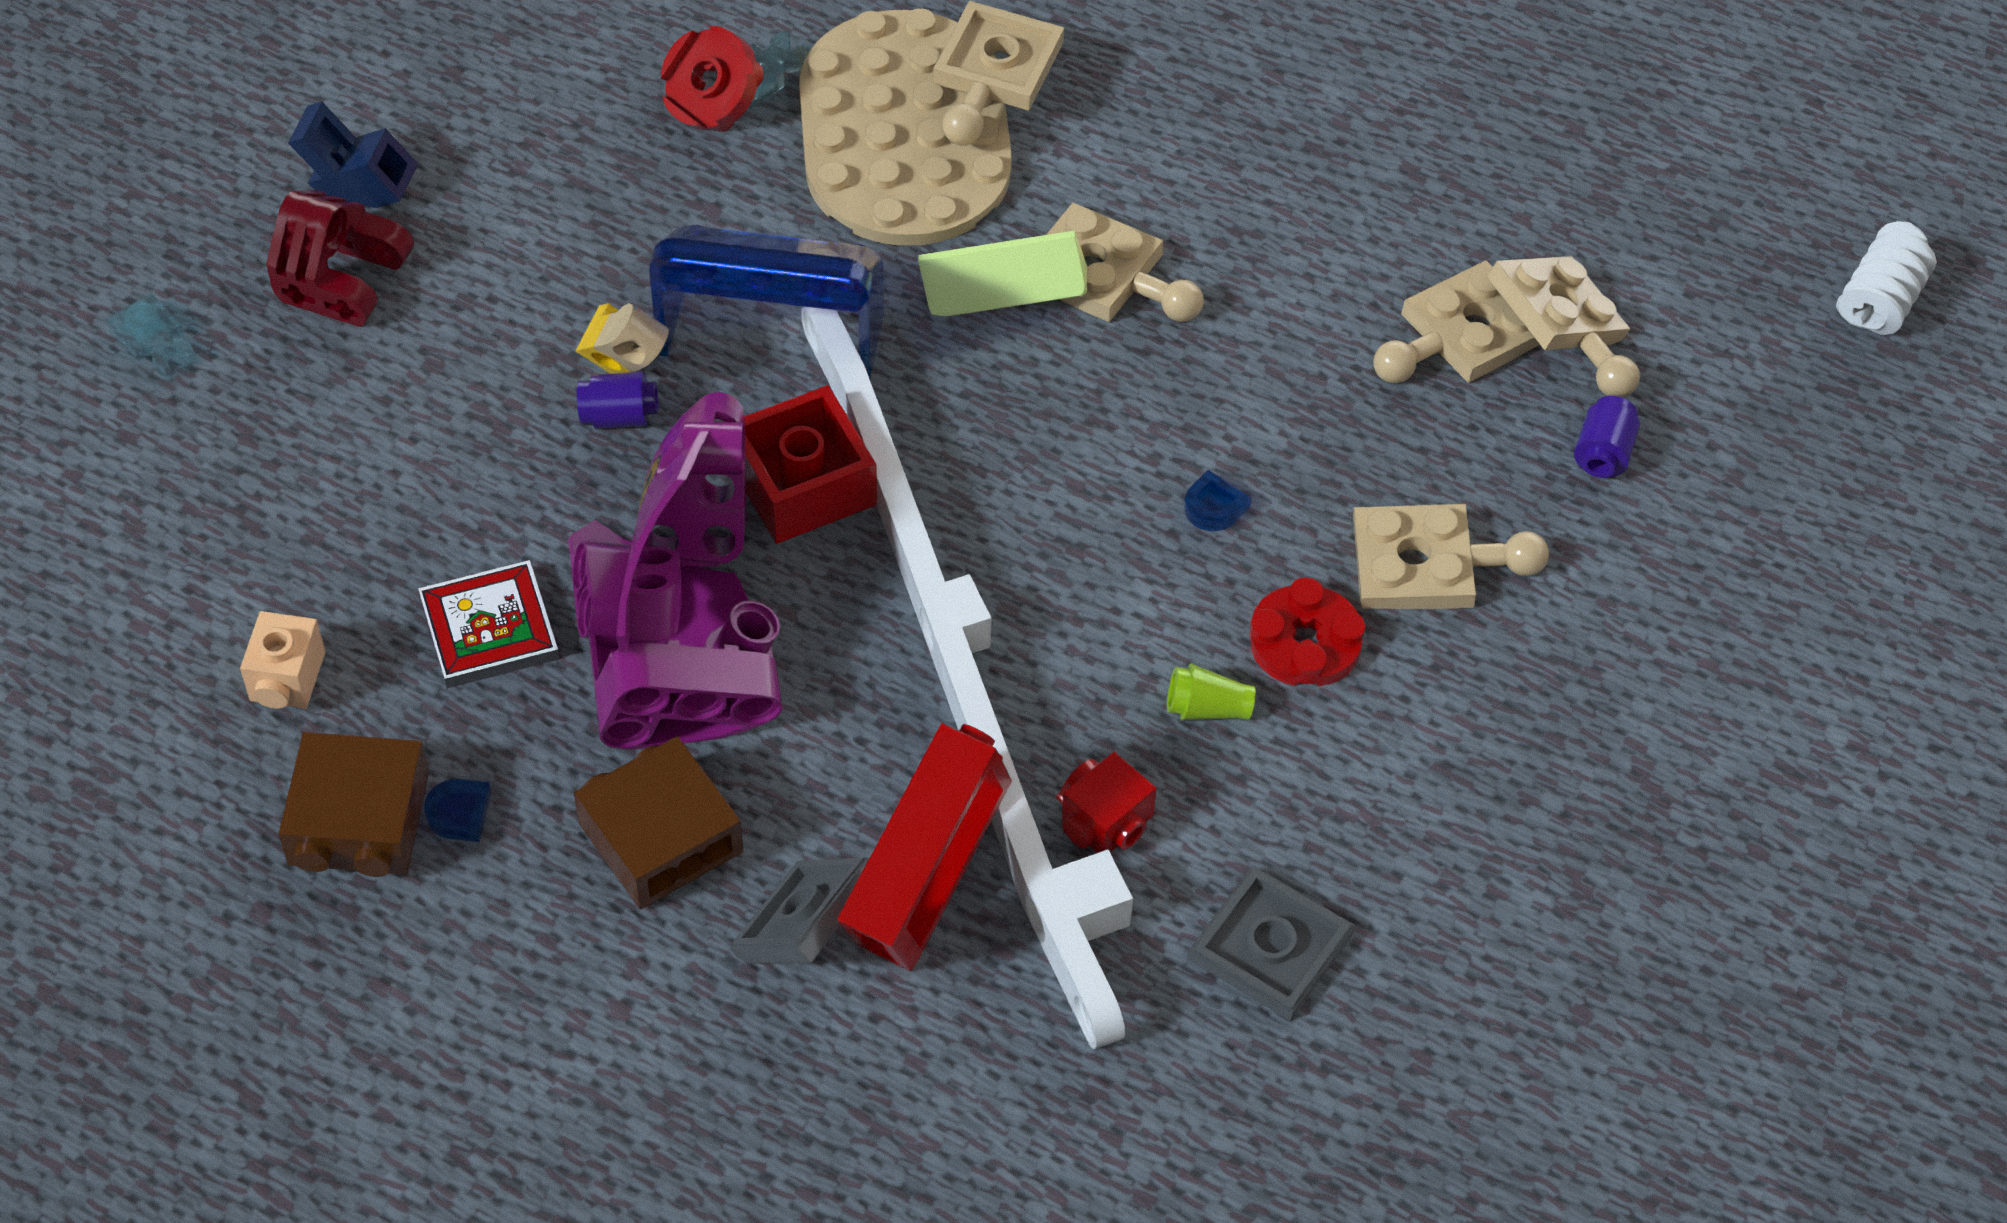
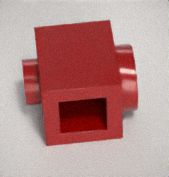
M1115 751L1100 763L1094 759L1087 760L1070 774L1063 784L1061 791L1056 795V800L1062 804L1061 821L1063 829L1068 838L1082 849L1090 846L1099 853L1105 850L1111 852L1119 846L1121 849L1126 850L1139 840L1146 829V822L1154 816L1157 788Z

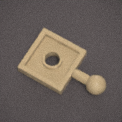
M969 1L933 68L934 84L968 93L962 104L951 107L944 115L942 126L945 136L952 143L960 146L976 142L983 132L984 121L981 112L988 99L1029 111L1064 42V27ZM997 51L1010 55L1004 59L990 57Z
M1075 203L1069 206L1046 234L1075 231L1084 257L1095 256L1103 260V262H1096L1087 266L1086 294L1059 299L1069 305L1109 323L1133 292L1161 303L1165 314L1177 322L1193 320L1200 314L1203 308L1204 298L1202 291L1192 281L1176 280L1168 284L1148 275L1163 255V240Z
M1572 256L1496 261L1487 278L1544 350L1580 347L1596 366V382L1599 389L1606 396L1625 398L1636 390L1640 381L1637 365L1626 356L1614 355L1607 346L1623 340L1630 328L1616 312L1614 303L1604 296L1590 280L1586 269L1581 263L1573 259Z
M1485 260L1406 299L1401 315L1422 337L1408 344L1398 340L1382 344L1375 352L1373 365L1375 372L1382 380L1388 383H1401L1412 376L1418 362L1439 353L1470 383L1540 344L1487 278L1492 266ZM1479 315L1486 318L1490 324L1470 323L1465 317Z
M1466 504L1354 507L1353 522L1362 609L1474 608L1476 592L1473 567L1507 565L1512 572L1518 575L1532 576L1539 573L1548 562L1549 549L1547 543L1540 535L1534 532H1519L1513 535L1506 544H1470ZM1409 549L1418 550L1424 553L1428 560L1421 564H1409L1404 562L1399 557V554Z

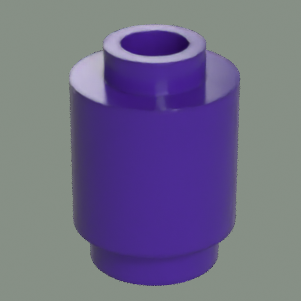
M644 371L591 375L590 380L578 381L577 409L581 425L593 424L595 429L648 426L649 415L659 413V396L656 381L647 382Z
M1605 396L1588 409L1574 450L1575 461L1588 474L1598 478H1607L1621 475L1626 471L1640 429L1636 407L1625 398Z

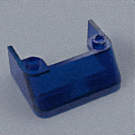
M700 225L679 227L654 247L649 266L654 319L668 327L669 330L666 342L658 356H669L684 292L858 313L859 356L871 381L884 318V277L882 259L870 248L861 244H845L717 229Z

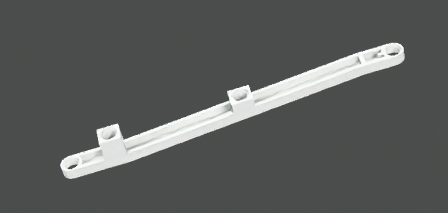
M830 300L805 306L801 309V317L806 338L837 400L877 464V508L958 730H960L962 724H967L991 736L995 740L993 747L1003 756L1002 761L1012 780L992 819V823L1022 906L1090 1047L1097 1049L1124 1039L1125 1026L1119 1005L1088 941L1130 926L1133 897L1109 850L1052 869L972 653L991 647V616L970 574L945 582L866 368L836 308Z

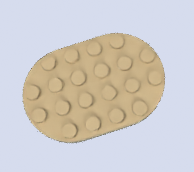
M927 9L863 12L857 17L834 27L821 37L809 51L801 68L799 85L805 173L810 193L820 209L829 218L832 216L843 225L853 229V234L875 242L892 245H925L942 242L962 235L975 228L976 223L984 218L993 208L997 209L1010 183L1011 147L1006 106L1004 103L990 99L987 100L981 112L984 121L983 132L976 142L960 146L952 143L944 134L942 126L944 115L951 107L962 104L968 93L933 83V68L957 22L933 14Z

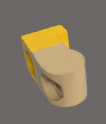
M607 303L599 305L575 351L608 373L635 372L648 366L656 358L666 342L669 330L668 327L633 304L628 303L618 310Z

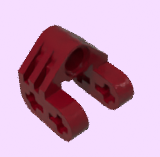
M319 190L292 191L284 198L280 206L266 262L271 287L274 294L283 303L362 327L378 304V297L370 285L355 276L330 269L327 260L329 257H333L336 252L398 270L413 250L414 240L407 229L399 223L366 212L364 204L346 202L345 198L327 196L325 192Z

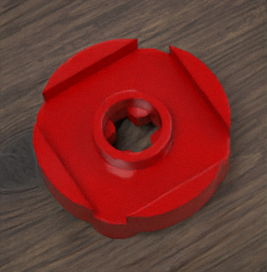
M707 26L710 29L699 33L692 30L684 34L670 48L661 69V79L666 81L665 91L667 97L664 95L662 97L667 110L680 122L699 130L723 132L729 130L734 122L749 108L757 87L760 86L763 80L764 72L760 63L756 61L752 48L743 38L723 27ZM706 70L711 72L717 70L715 83L712 87L703 91L706 86V81L702 78Z
M1299 578L1291 586L1282 587L1269 593L1256 606L1250 624V647L1257 664L1267 674L1280 682L1298 686V683H1317V686L1330 685L1347 676L1359 661L1365 622L1346 598L1333 590L1324 588L1315 579ZM1303 627L1306 629L1311 627L1317 630L1316 638L1318 642L1314 643L1306 639L1299 643L1295 640L1296 628Z

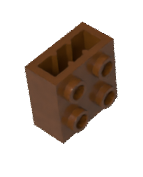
M303 732L278 834L288 866H297L309 872H323L327 869L352 870L371 877H382L388 873L408 875L429 776L422 741Z
M678 736L661 745H652L645 748L634 760L610 773L595 775L582 788L574 792L579 825L640 910L744 852L741 820Z

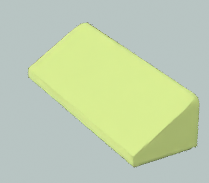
M1075 231L918 256L926 298L932 315L954 316L1077 297L1087 292V264Z

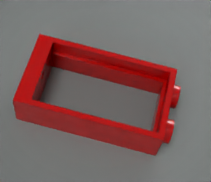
M940 724L837 918V921L858 946L910 972L925 949L1012 782L1002 761L1003 756L993 747L995 740L985 732L967 724H962L959 731L946 724Z

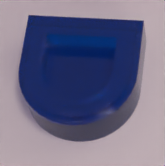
M1207 470L1188 489L1185 496L1184 511L1187 519L1197 528L1205 531H1221L1232 526L1251 507L1252 498L1210 470Z
M451 779L437 784L428 793L424 803L425 815L430 829L442 838L480 843L492 793L490 782Z

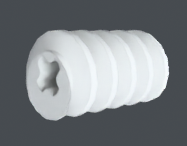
M1901 221L1888 223L1878 231L1876 239L1871 243L1859 267L1854 271L1851 280L1846 284L1843 294L1838 298L1836 308L1842 318L1853 326L1869 329L1880 335L1893 334L1901 328L1904 318L1909 314L1912 304L1917 301L1921 289L1925 287L1928 277L1933 273L1937 263L1935 253L1929 247L1928 240L1923 232L1912 223Z

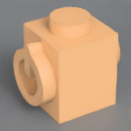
M264 611L259 612L240 667L250 701L275 709L286 706L307 709L325 655V648L317 619Z

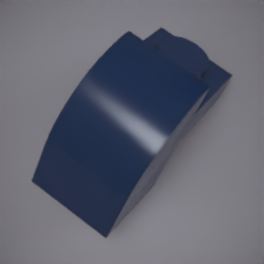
M323 101L307 106L288 142L314 170L308 181V184L314 190L325 192L327 196L345 198L346 202H357L373 208L399 202L418 166L415 159L386 128L355 137Z

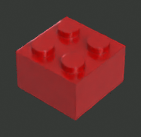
M829 385L745 416L746 493L775 544L877 505V464Z

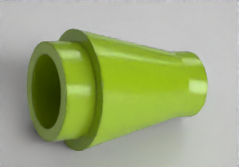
M1192 663L1189 664L1188 668L1175 667L1168 688L1167 712L1180 714L1181 721L1231 718L1249 720L1255 703V686L1239 683Z

